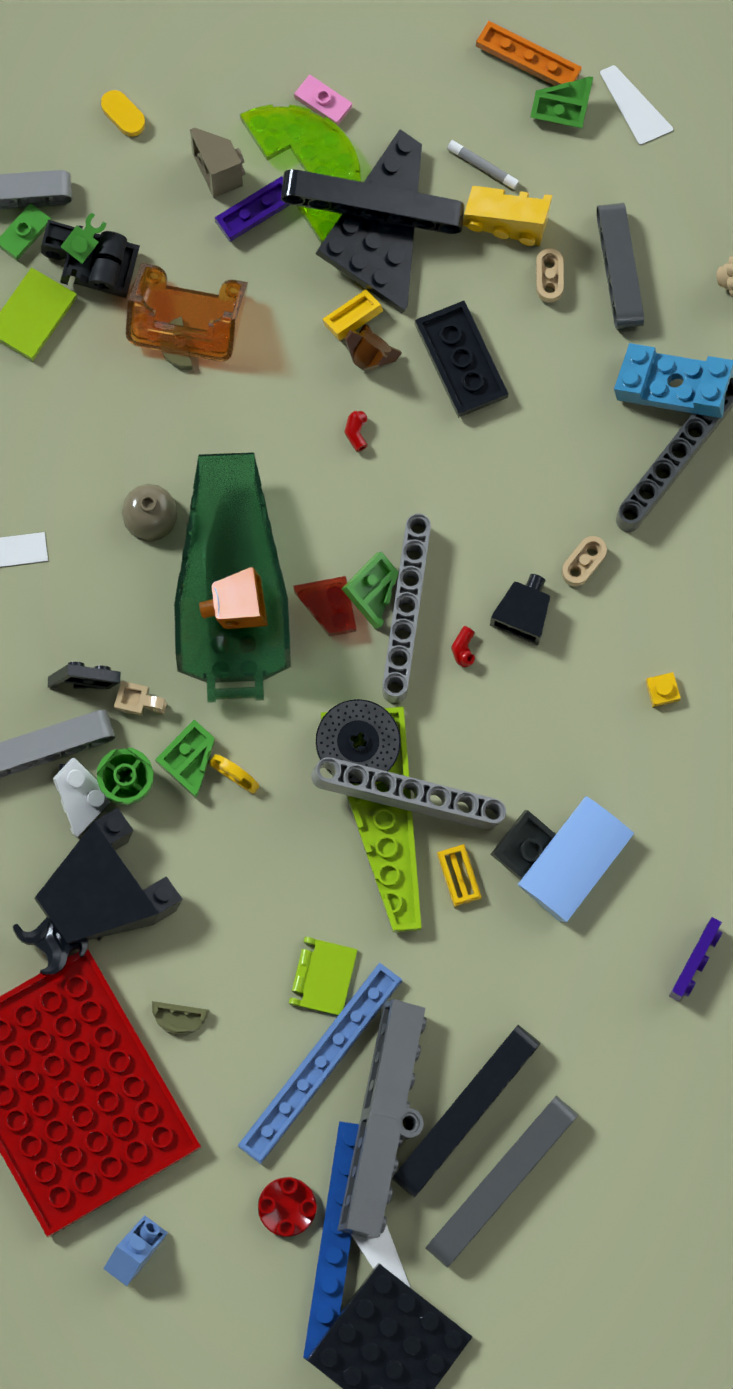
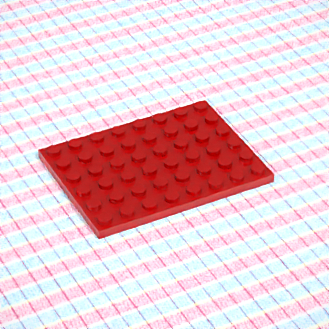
M87 949L82 958H79V951L68 957L65 967L58 974L53 976L38 974L0 996V1153L48 1238L202 1148L89 949Z

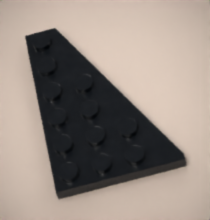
M400 129L364 182L418 192L422 144ZM342 214L315 254L400 313H403L407 308L415 228Z

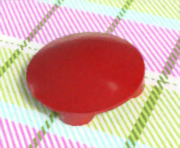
M292 1177L279 1178L269 1183L263 1189L258 1201V1214L263 1225L270 1232L283 1237L296 1236L304 1232L312 1224L317 1210L316 1199L312 1190L301 1180Z

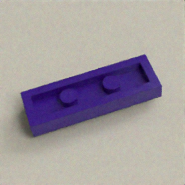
M282 176L215 217L216 224L229 242L291 205L281 200Z
M711 917L669 997L678 1002L683 995L689 997L696 984L692 980L696 970L702 972L709 960V957L705 955L710 945L715 948L723 933L718 930L722 923L721 921Z

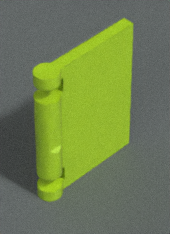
M304 937L303 943L314 945L315 948L314 952L306 949L301 950L292 992L303 994L302 1000L290 998L289 1004L338 1016L344 1009L358 949L311 937Z

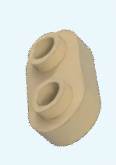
M547 248L542 250L536 259V293L542 301L552 303L559 300L563 294L564 264L563 256L559 251ZM550 262L554 266L552 268H548L545 266V263ZM551 287L554 289V292L548 293L545 291V288Z
M589 536L582 540L563 564L562 578L568 585L581 586L590 578L605 559L607 553L605 542L597 536ZM594 549L597 555L590 556L587 551ZM572 570H578L580 572V576L574 577L571 575L570 572Z

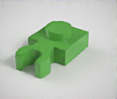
M94 213L87 216L84 229L76 225L61 245L62 249L82 264L99 242L93 238L94 234L102 232L106 227L104 221L98 228H94L91 225V220L95 216Z

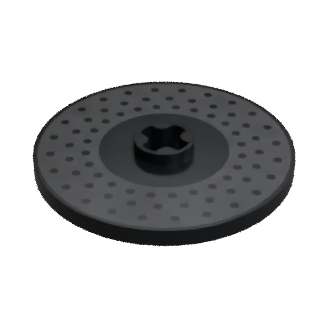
M353 699L337 704L325 714L318 726L315 744L319 760L330 757L388 772L399 755L401 739L398 726L386 709L372 701ZM359 734L363 736L362 741L366 745L365 747L360 745L356 749L353 747L354 742L350 738H356ZM348 775V781L351 784H360L359 779L355 775Z

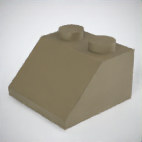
M198 128L190 129L192 154L213 198L242 187V176L245 175L242 164L245 162L240 149H235L229 139Z

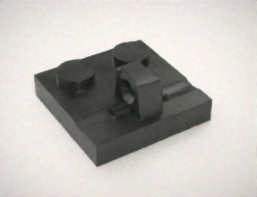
M524 810L490 855L521 880L556 834L529 810Z

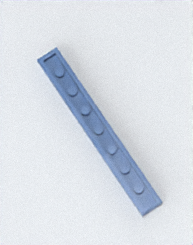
M379 962L238 1144L242 1151L260 1165L381 1010L384 1003L388 1001L401 984L402 979Z

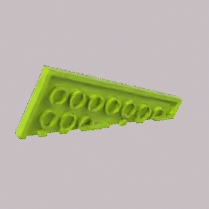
M404 707L384 708L394 718L401 739L399 755L388 772L409 777ZM321 712V720L327 712ZM358 734L356 738H350L354 742V748L358 749L360 745L365 747L366 743L362 741V735ZM375 782L378 791L387 792V787L384 783ZM404 788V796L411 799L410 789ZM346 795L392 932L420 931L422 926L412 811Z

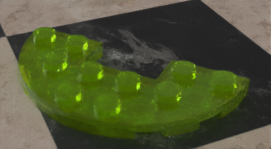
M273 104L265 105L240 114V120L267 161L291 149L304 171L361 182L360 164L355 148L346 134L329 118H323L311 112V109L290 104L289 107H273ZM297 206L321 244L342 215Z

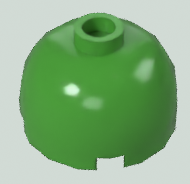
M134 748L110 751L102 758L97 767V782L100 791L109 801L118 805L130 806L139 803L148 795L153 786L154 772L150 760L142 752Z

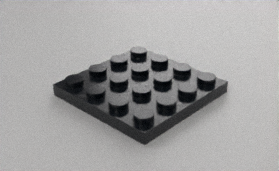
M377 1263L306 1361L342 1389H435L472 1339V1336L380 1263Z

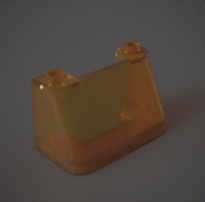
M141 263L128 298L126 338L131 344L138 347L214 361H226L231 358L235 347L247 295L248 282L227 280L221 285L219 295L168 286L167 274L161 267ZM182 317L183 326L169 323L176 318Z

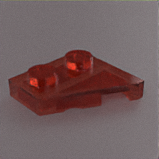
M346 576L293 586L295 595L329 637L357 631L351 600L342 590L347 584Z

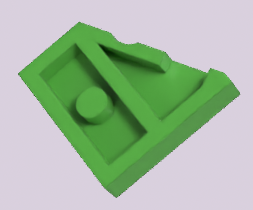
M589 76L550 88L536 90L530 118L582 129L593 77Z
M382 551L377 552L342 588L374 629L380 628L384 623L382 619L384 609L390 603L391 590L396 583L399 573Z
M193 720L155 761L196 798L200 791L215 738L196 720Z

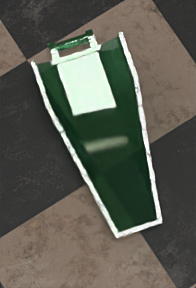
M254 452L198 455L193 496L191 497L190 514L186 528V539L174 602L175 654L177 672L207 683L208 703H216V700L244 698H255L256 701H264L263 681L291 667L288 596ZM250 567H253L261 576L267 626L225 629L216 620V616L208 618L201 616L199 602L213 599L211 586L214 582ZM255 681V687L216 688V683Z

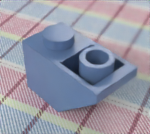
M144 1215L116 1246L103 1269L128 1286L151 1258L168 1232Z

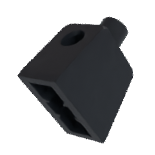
M530 574L526 585L513 582L493 612L490 626L539 645L551 597L541 592L546 581L545 578L537 574Z

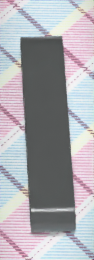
M625 203L599 205L596 209L597 223L615 328L623 329L644 326V312Z

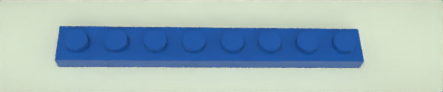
M339 1121L303 1358L305 1359L308 1358L341 1311L352 1235L337 1230L359 1124Z

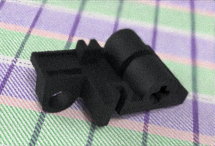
M48 220L41 245V253L54 260L66 259L60 283L68 285L70 276H74V284L127 298L140 245L127 242V238L117 232L104 231L101 234L95 233L93 238L99 242L82 264L61 248V245L75 227Z

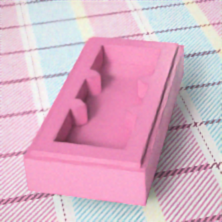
M309 75L294 93L296 100L336 127L352 108V102L312 75Z

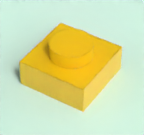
M673 672L646 678L645 682L652 707L680 701L681 697Z

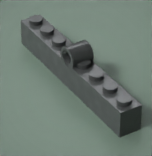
M396 999L385 1002L383 1005L337 1231L373 1239L380 1237V1234L385 1230L387 1217L384 1216L386 1204H389L393 1192L392 1187H390L391 1179L398 1168L397 1149L401 1146L403 1140L419 1135L424 1125L421 1114L417 1110L410 1108V1102L407 1101L409 1090L413 1088L415 1082L414 1064L419 1059L421 1053V1045H418L420 1034L424 1032L427 1018L424 1017L426 1009L424 1007ZM403 1119L407 1123V1130L403 1127Z

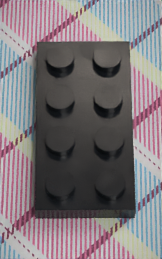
M465 300L415 320L414 324L458 418L508 398L509 393Z

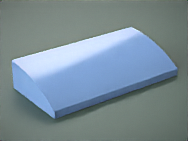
M584 797L517 885L556 920L567 922L633 836L634 832L589 797Z

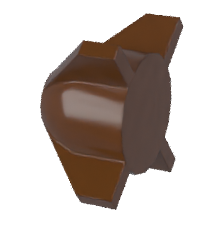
M367 324L363 325L359 333L350 329L345 337L353 363L365 371L374 370L382 365L396 362L402 353L401 350L389 346L386 341L374 334Z

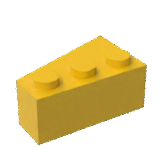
M472 186L464 212L463 226H467L468 229L475 232L485 231L493 233L494 236L500 239H515L526 246H540L549 218L552 195L544 194L543 199L530 198L528 192L520 191L519 196L505 195L504 189Z

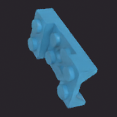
M629 343L614 387L615 395L618 401L722 418L725 394L730 378L733 377V360L708 356L706 361L660 354L656 352L655 347ZM675 379L683 381L679 387L669 386L670 382Z

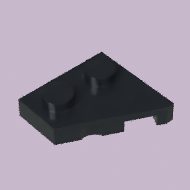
M69 662L66 666L48 676L47 688H57V685L64 682L74 684V689H110L120 683L121 672L112 671L109 666L99 665L92 668L85 667V664L82 662Z

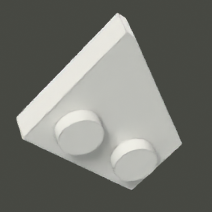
M71 758L53 780L57 791L60 793L64 812H66L70 822L71 833L78 837L111 801L100 791L97 779L75 758Z

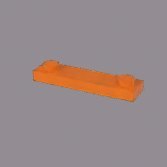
M491 21L487 22L476 41V47L554 86L576 81L582 71L581 66Z

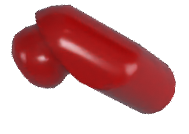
M353 411L350 413L344 430L346 437L356 452H360L368 446L360 433L362 426L367 422V415L363 411Z
M467 626L462 627L451 646L456 663L462 667L471 666L475 661V656L471 653L468 646L475 632Z

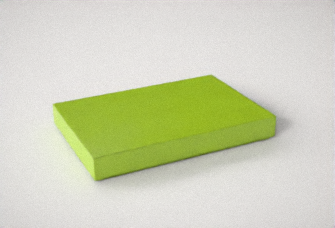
M31 267L0 311V343L33 362L77 299V294Z

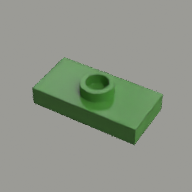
M30 203L0 236V248L18 261L45 231L47 222L51 218Z

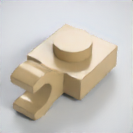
M121 681L114 708L118 711L139 716L143 715L144 708L155 713L164 714L167 703H165L164 698L148 695L149 687Z

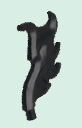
M47 917L31 932L23 931L18 924L13 925V932L22 943L34 945L46 955L48 967L41 969L40 974L53 976L61 972L66 965L68 955L74 949L80 950L79 958H82L87 952L89 940L66 945ZM103 937L97 938V941L100 942Z

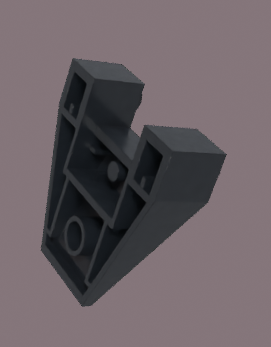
M118 807L92 823L34 898L66 945L155 925L176 912L183 900L167 876L143 890L115 850L127 844L134 831Z

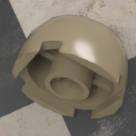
M153 484L141 485L130 491L124 500L122 516L127 530L131 535L143 538L145 541L159 540L172 531L178 515L175 500L170 493L159 485Z

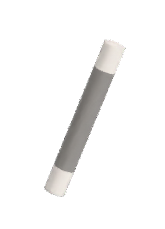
M451 140L447 147L449 151L506 186L515 190L519 185V180L454 140Z

